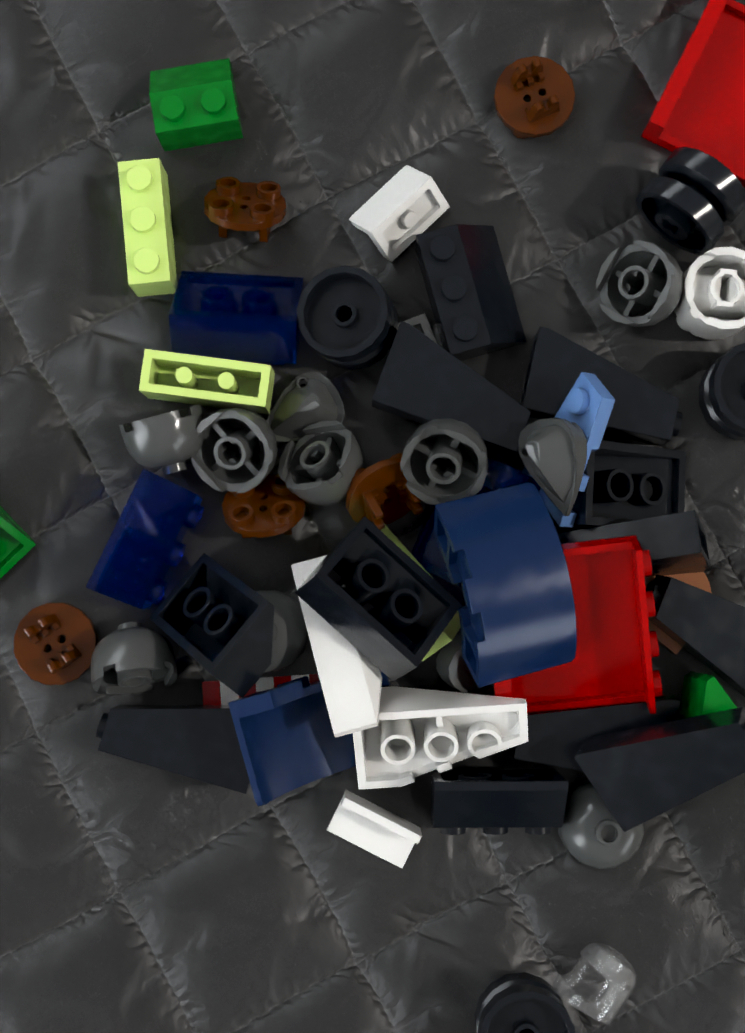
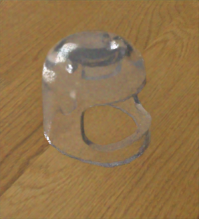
M600 942L590 943L581 950V957L575 967L565 975L559 974L552 984L557 993L573 1007L597 1021L610 1025L635 989L636 973L629 960L612 946Z

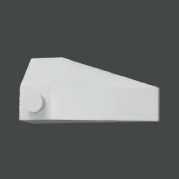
M327 555L291 565L297 590ZM299 597L335 738L378 726L382 686L381 670Z
M398 686L381 687L378 726L353 733L358 789L402 787L414 783L415 777L436 769L438 773L450 770L453 763L473 756L481 759L529 742L526 699Z

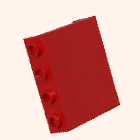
M709 0L641 137L671 152L681 147L698 149L714 157L730 169L743 187H745V5L735 0Z
M636 535L561 544L569 571L575 604L577 628L575 658L573 661L494 683L495 696L526 699L527 714L646 702L649 713L655 714V697L662 696L663 693L659 670L653 671L652 657H659V645L656 631H649L648 617L656 616L653 591H646L645 576H652V562L649 549L642 550Z

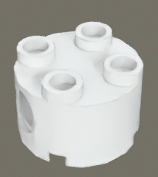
M732 246L715 247L699 256L683 273V292L678 306L674 309L677 323L681 329L707 340H717L733 336L745 328L744 250Z

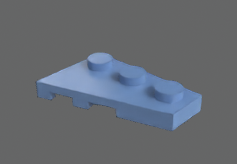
M581 372L554 418L575 422L583 430L587 440V465L591 451L599 450L615 398L595 374ZM524 467L522 473L529 483L535 485L548 511L559 527L572 528L577 513L571 510L570 515L565 516L552 503L543 489L529 474L526 467ZM583 473L579 488L581 492H585L589 476Z

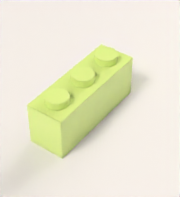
M160 158L118 162L128 285L138 297L178 293L168 175Z
M145 349L139 391L148 399L194 405L200 404L202 406L225 409L241 407L256 413L270 414L275 373L272 366L267 364Z

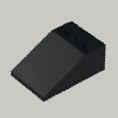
M602 440L599 450L591 451L584 473L589 476L585 492H578L572 510L577 515L572 528L587 529L684 512L686 451ZM554 520V526L559 527V525Z

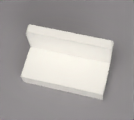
M406 165L362 205L349 220L353 226L368 234L382 256L392 262L416 240V235L422 234L450 206L431 176Z
M345 790L327 827V831L400 868H403L414 844H419L422 837L421 827L348 790Z

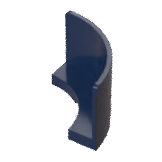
M524 483L435 505L434 538L444 558L452 585L461 583L466 606L458 608L462 635V657L478 688L573 661L576 655L577 628L569 571L554 523L535 485Z
M381 671V687H390L388 676ZM304 676L279 684L275 688L255 692L228 703L257 806L266 805L277 797L296 788L356 766L353 733L335 738L320 679L319 681L309 683L308 676Z

